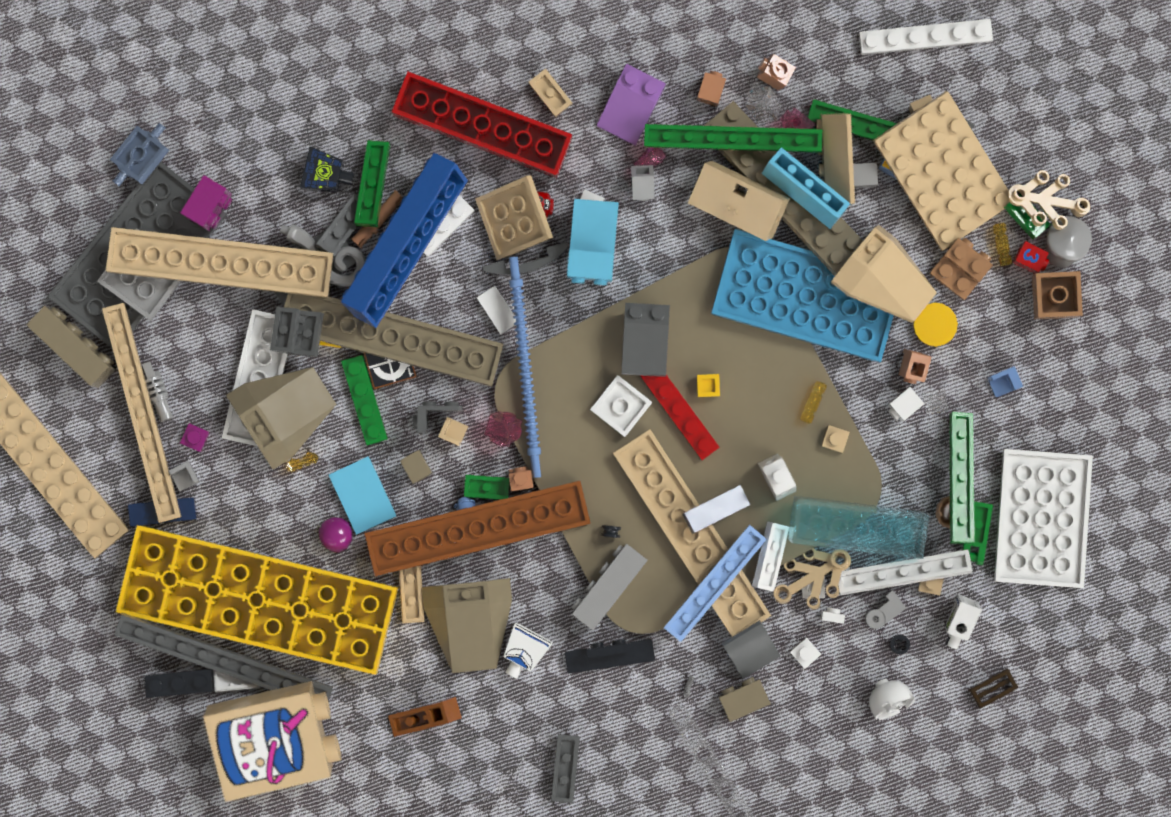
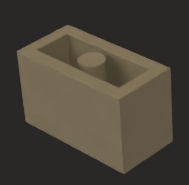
M750 677L742 681V686L736 689L730 686L721 691L722 695L718 697L730 722L771 704L759 678L755 680L754 677Z

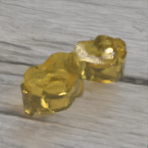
M307 452L301 461L292 458L287 463L286 469L292 473L295 470H301L304 465L316 464L319 456L315 453Z

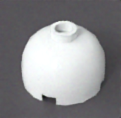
M883 679L875 684L877 688L872 691L869 698V706L876 720L877 718L884 720L900 713L899 709L904 705L907 709L915 702V698L908 686L901 681H888L887 679Z

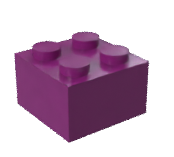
M203 175L182 209L181 214L207 231H210L211 228L215 229L221 220L219 217L223 209L227 210L232 202V198H230L232 193L227 188Z

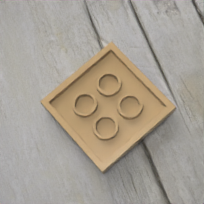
M531 175L475 198L497 260H502L553 238Z

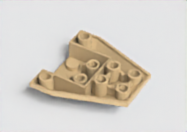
M880 225L871 231L831 281L832 284L849 297L911 323L915 321L937 293L899 241Z

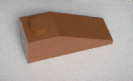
M456 697L388 716L394 737L448 724L462 718Z

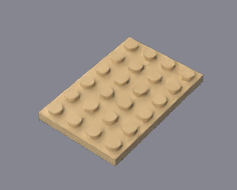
M948 91L943 92L873 140L942 251L950 247L957 238H963L1003 211L1004 207L1009 203V190Z

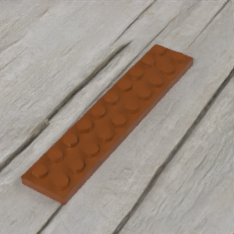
M576 481L367 532L365 537L374 575L379 576L591 524L581 481Z

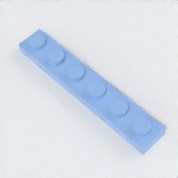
M749 525L664 628L682 642L767 539Z

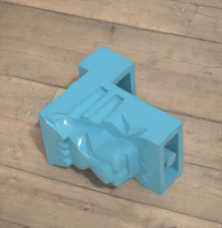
M574 199L567 278L571 279L572 283L584 284L585 280H592L595 285H607V282H612L618 202Z

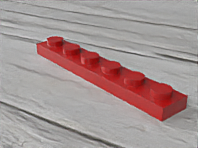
M667 374L666 377L639 375L701 460H704L720 448Z

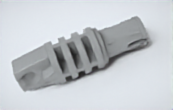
M150 361L142 364L151 404H154L160 423L174 418L167 402L169 395L160 371L154 372Z

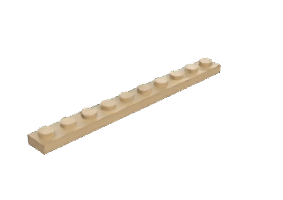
M125 303L102 308L158 521L161 523L182 517L171 475L168 472L169 467Z

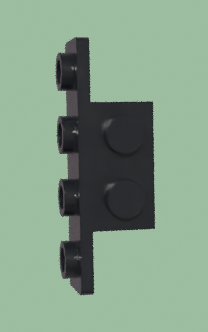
M618 639L613 640L612 645L604 646L603 642L590 644L591 648L565 652L568 673L655 660L652 639L632 642Z

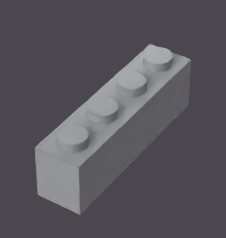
M628 544L624 547L619 545L612 554L615 557L611 564L605 563L599 571L602 575L597 582L592 580L585 589L588 592L585 598L582 600L579 597L571 607L574 610L572 615L591 630L596 628L648 561Z

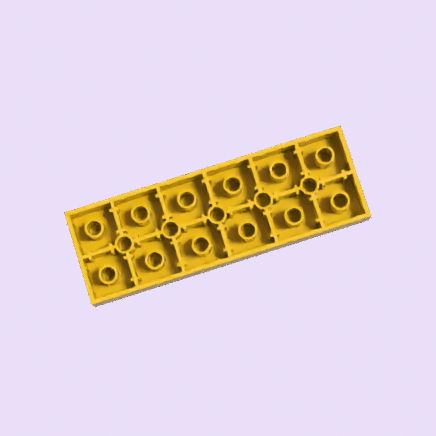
M137 525L116 612L376 675L378 674L399 587Z

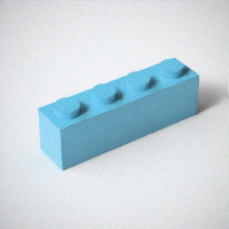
M780 148L761 173L829 229L833 227L850 205L846 199L783 148Z

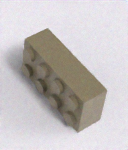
M44 305L26 325L90 386L99 388L117 370L113 366L115 362L107 354L99 353L97 351L98 345L90 338H83L81 336L83 331L74 323L66 322L67 316L61 310L56 309L54 306L49 308Z

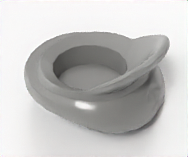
M1065 216L1068 224L1062 230L1055 229L1053 224H1051L1047 234L1046 252L1049 253L1047 259H1049L1050 264L1058 268H1066L1074 262L1083 259L1092 243V234L1087 224L1073 216ZM1057 220L1058 224L1063 226L1062 221Z

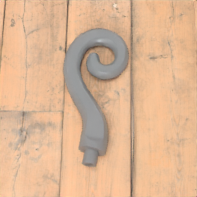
M294 224L291 227L282 225L280 233L287 236V241L300 246L304 250L319 251V248L315 246V240L307 231ZM350 246L342 247L335 255L333 264L338 271L345 272L347 270V266L343 263L345 256H352L355 259L356 269L350 275H340L331 271V284L340 287H350L356 273L362 269L366 262L364 254L357 248Z

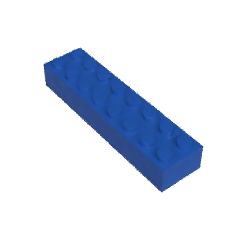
M433 153L432 157L426 161L422 173L414 180L412 189L402 199L397 213L391 217L387 229L379 236L377 245L367 255L362 269L356 273L352 285L343 294L341 303L355 318L374 328H377L468 181L456 163L436 153Z

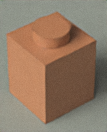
M715 71L705 72L697 101L718 107L726 78L722 77L723 74Z

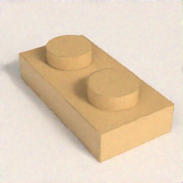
M546 69L528 82L555 118L573 104Z

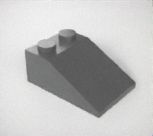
M625 303L621 374L666 377L670 305Z

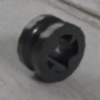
M602 525L601 528L604 531L600 536L620 538L618 531L621 530V527Z
M897 634L889 642L890 649L896 654H905L910 649V641L904 635ZM896 639L900 641L905 640L906 644H903L905 646L903 650L900 648L895 649L894 645L896 643L894 642Z

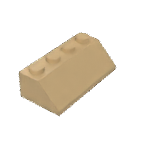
M820 114V119L816 120V129L823 130L822 153H818V155H822V164L818 165L819 177H823V182L850 204H855L851 114Z

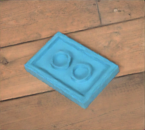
M369 456L329 474L356 535L397 516Z

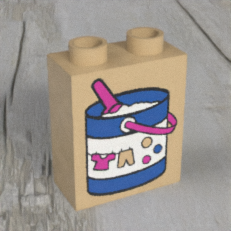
M312 681L207 706L203 716L225 802L330 778L332 762L341 761L342 759L336 734L325 736L322 720L331 718L327 695L325 692L315 694Z

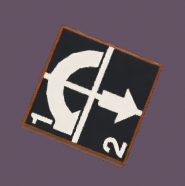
M364 353L374 389L417 378L414 366Z

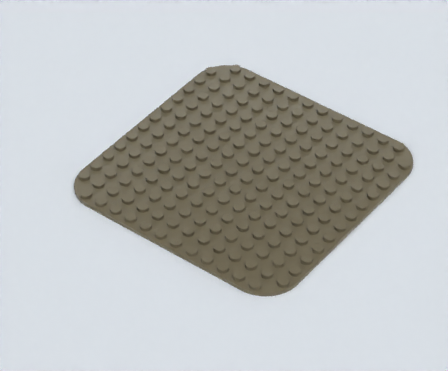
M729 247L721 248L705 255L528 350V353L531 354L528 356L531 359L529 365L532 366L530 372H533L530 375L533 378L531 384L534 385L532 390L535 391L532 394L535 397L533 403H536L534 409L537 410L534 415L537 416L535 422H538L536 428L539 429L536 431V434L539 435L537 441H540L538 447H541V454L539 455L541 477L533 479L539 490L581 481L591 524L563 530L562 533L589 583L592 580L595 582L599 580L602 576L599 571L606 562L609 564L613 562L615 557L612 554L619 545L624 547L628 544L648 560L606 613L617 626L629 632L648 634L664 629V626L699 586L613 454L646 431H652L699 505L741 485L750 505L712 524L728 550L749 525L762 536H764L767 522L788 526L789 531L781 565L864 521L874 511L881 496L882 480L879 468L812 344L711 314ZM625 303L670 305L666 374L720 447L704 460L700 459L639 375L621 374ZM517 356L503 368L498 376L495 386V404L526 466L532 473L531 459L527 454L529 445L526 444L529 442V439L526 438L528 432H525L527 426L524 425L527 423L524 420L526 413H523L525 407L522 406L525 402L522 401V398H524V395L521 394L523 388H520L523 383L520 382V379H522V376L519 375L521 369H518L521 364L518 363L520 357ZM719 374L720 397H698L697 375ZM617 375L652 402L626 437L590 410ZM828 425L850 432L843 453L821 446ZM776 454L783 458L796 485V492L778 501L775 500L758 463ZM602 525L621 527V530L618 531L620 538L600 536L604 531L601 528ZM761 547L742 568L749 582L754 579Z

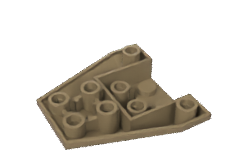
M313 367L244 383L226 394L231 405L273 470L290 460L336 406L335 401Z
M510 578L422 587L425 613L452 673L497 669L512 603Z

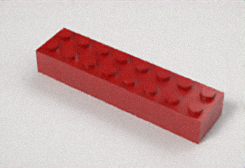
M407 71L392 109L393 116L556 179L573 139V134L409 71Z

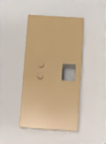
M710 161L704 164L688 204L767 241L773 238L790 198L714 161Z

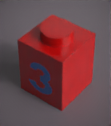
M1024 241L1012 263L1033 274L1039 273L1040 270L1044 272L1049 263V259H1047L1049 253Z

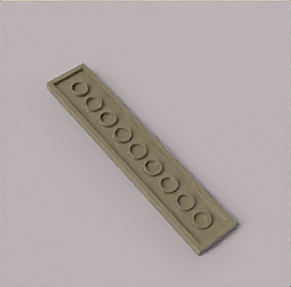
M734 101L704 125L757 127ZM719 150L741 175L790 198L781 219L829 271L836 276L863 242L842 217L829 229L761 174L768 162L778 151Z
M287 294L285 308H296L301 311L321 312L324 314L320 341L489 387L493 385L503 343L388 312L385 313L377 328H374L355 318L341 303L342 300L329 296L325 298Z

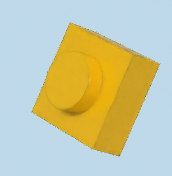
M719 374L697 375L698 397H720Z

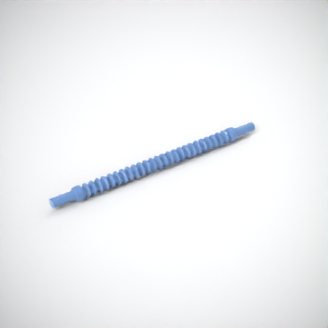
M509 257L511 272L509 286L512 288V291H510L513 294L511 300H514L512 306L515 308L512 312L515 313L513 319H516L514 325L517 326L514 331L517 332L515 338H518L516 344L519 345L516 350H519L517 356L520 357L518 363L521 364L518 369H521L519 375L522 376L520 382L523 383L520 388H523L521 394L524 395L522 401L525 404L522 406L525 407L523 413H526L524 420L527 421L524 425L527 426L525 432H528L526 438L529 439V442L526 443L529 445L527 454L531 459L532 478L541 477L539 460L541 447H538L540 441H537L539 435L536 434V431L539 429L536 428L538 422H535L537 416L534 415L537 410L534 409L536 403H533L535 397L532 396L535 391L532 390V387H534L531 384L533 378L530 377L533 372H530L532 366L529 365L531 359L528 358L531 354L528 353L530 347L527 346L529 340L526 339L529 336L526 334L528 328L525 327L527 321H524V318L527 316L524 315L526 309L523 308V305H525V302H522V299L525 298L522 296L524 290H521L523 280L520 279L518 257Z

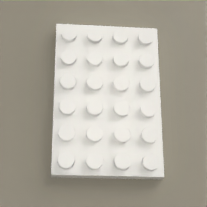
M1003 449L995 582L1084 588L1093 456Z

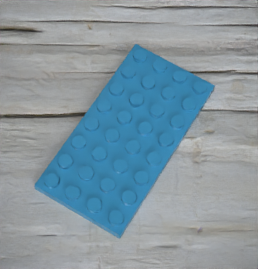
M738 229L733 231L711 311L712 315L878 363L882 361L894 316L849 297L831 283L835 276L812 251L772 239L765 241Z

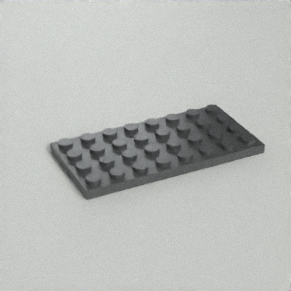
M160 162L143 184L139 183L47 297L112 348L102 308L125 303L132 332L135 331L145 316L97 282L106 270L111 227L132 230L137 228L140 231L210 238L227 217V214L222 211L219 215L221 218L219 224L215 229L211 228L210 231L183 216L181 211L195 188Z

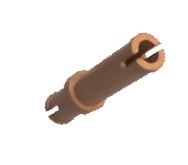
M394 190L390 197L381 205L378 227L363 226L351 240L358 247L362 248L373 234L376 235L379 232L380 226L397 209L404 197H401Z

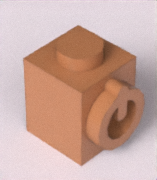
M773 54L761 61L758 66L760 72L757 78L779 91L787 85L796 67Z

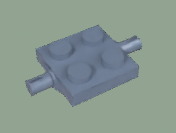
M158 122L151 133L136 126L110 160L120 170L114 180H112L119 187L127 176L143 184L169 152V149L162 145L158 139L166 129L162 124Z

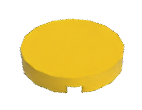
M941 303L928 304L913 322V329L919 341L933 347L945 345L951 341L957 332L958 326L956 315L952 309Z

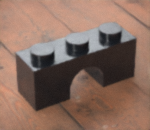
M212 669L157 673L144 676L146 698L215 691Z

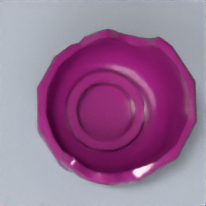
M331 517L324 520L321 524L319 539L327 550L340 553L348 549L352 543V529L343 518Z

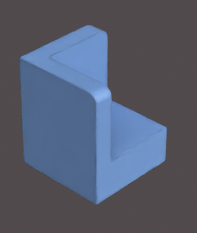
M1015 366L987 377L995 397L1023 387Z

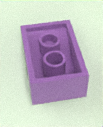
M626 64L598 121L597 127L636 146L645 128V124L648 123L665 89L666 83Z

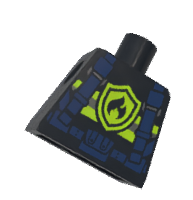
M309 147L300 188L304 191L338 192L340 183L352 186L355 173L343 170L344 161L342 159Z

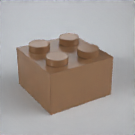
M1080 271L1036 273L1032 275L1034 320L1078 318L1083 316Z

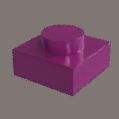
M189 423L180 444L202 452L210 432Z

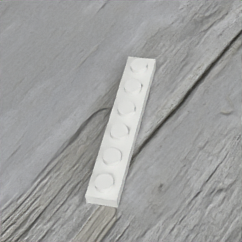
M991 19L859 32L861 55L993 41Z
M969 550L842 571L839 581L840 595L973 573Z

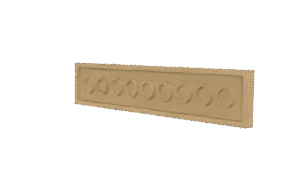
M111 227L106 272L328 298L333 253Z
M0 373V444L92 557L96 559L130 530Z
M648 430L613 454L699 585L728 551V548L713 525L694 534L691 533L682 514L699 506V504L652 431ZM742 570L712 604L713 609L732 637L759 620L763 622L771 616Z

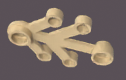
M1044 170L1039 171L1034 176V179L1026 185L1016 184L1008 191L1009 202L1014 206H1022L1031 217L1032 223L1035 226H1042L1046 222L1047 216L1052 221L1055 229L1062 230L1067 226V218L1063 215H1058L1052 206L1071 209L1072 214L1076 217H1083L1090 210V203L1085 198H1077L1074 201L1052 197L1058 190L1065 189L1070 184V178L1066 174L1059 175L1055 182L1040 194L1030 192L1038 185H1044L1048 182L1049 174ZM1039 175H1042L1045 180H1041ZM1060 179H1063L1065 181V184H1062L1060 182ZM1031 202L1037 203L1044 212H1037ZM1079 203L1083 204L1085 209L1081 208ZM1036 216L1041 217L1042 222H1039ZM1057 220H1061L1063 226L1059 225Z
M813 548L809 551H812L814 555L809 558L805 556V552L803 554L804 559L809 562L817 559L827 562L826 564L818 567L796 562L794 559L785 563L784 568L788 573L798 571L808 575L789 586L778 585L773 593L775 600L781 604L788 603L794 593L813 583L811 595L807 598V605L810 609H818L821 604L819 597L824 577L832 570L831 582L826 587V594L830 598H836L840 593L838 585L841 573L847 570L851 564L849 553L838 549L830 554L816 551ZM838 558H843L844 562L842 564H837L836 560ZM790 562L795 564L792 569L787 568V564ZM834 587L837 591L835 594H830L828 592L829 589ZM781 592H786L787 597L781 599L779 597V594ZM812 599L818 601L814 606L810 605V600Z

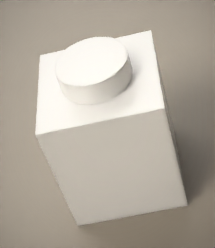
M909 387L888 404L891 408L888 412L896 421L898 419L905 421L924 405V402Z

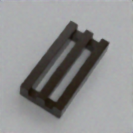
M1006 668L968 690L972 694L978 708L981 709L1019 687L1009 669ZM1007 675L1008 678L979 694L976 693L977 690ZM1009 682L1012 684V686L984 700L983 702L980 701V698L1008 684Z

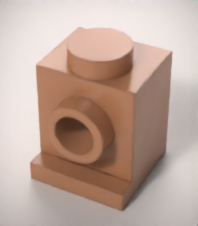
M904 349V356L898 375L904 377L903 381L911 384H916L917 381L925 382L932 357L924 353Z
M528 467L509 470L512 492L534 488L532 473Z

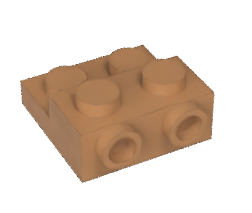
M957 238L929 274L964 301L993 264L990 263L991 258L983 251L977 253L972 249L974 244L966 238L962 240Z

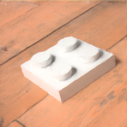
M617 375L590 410L626 437L652 402Z

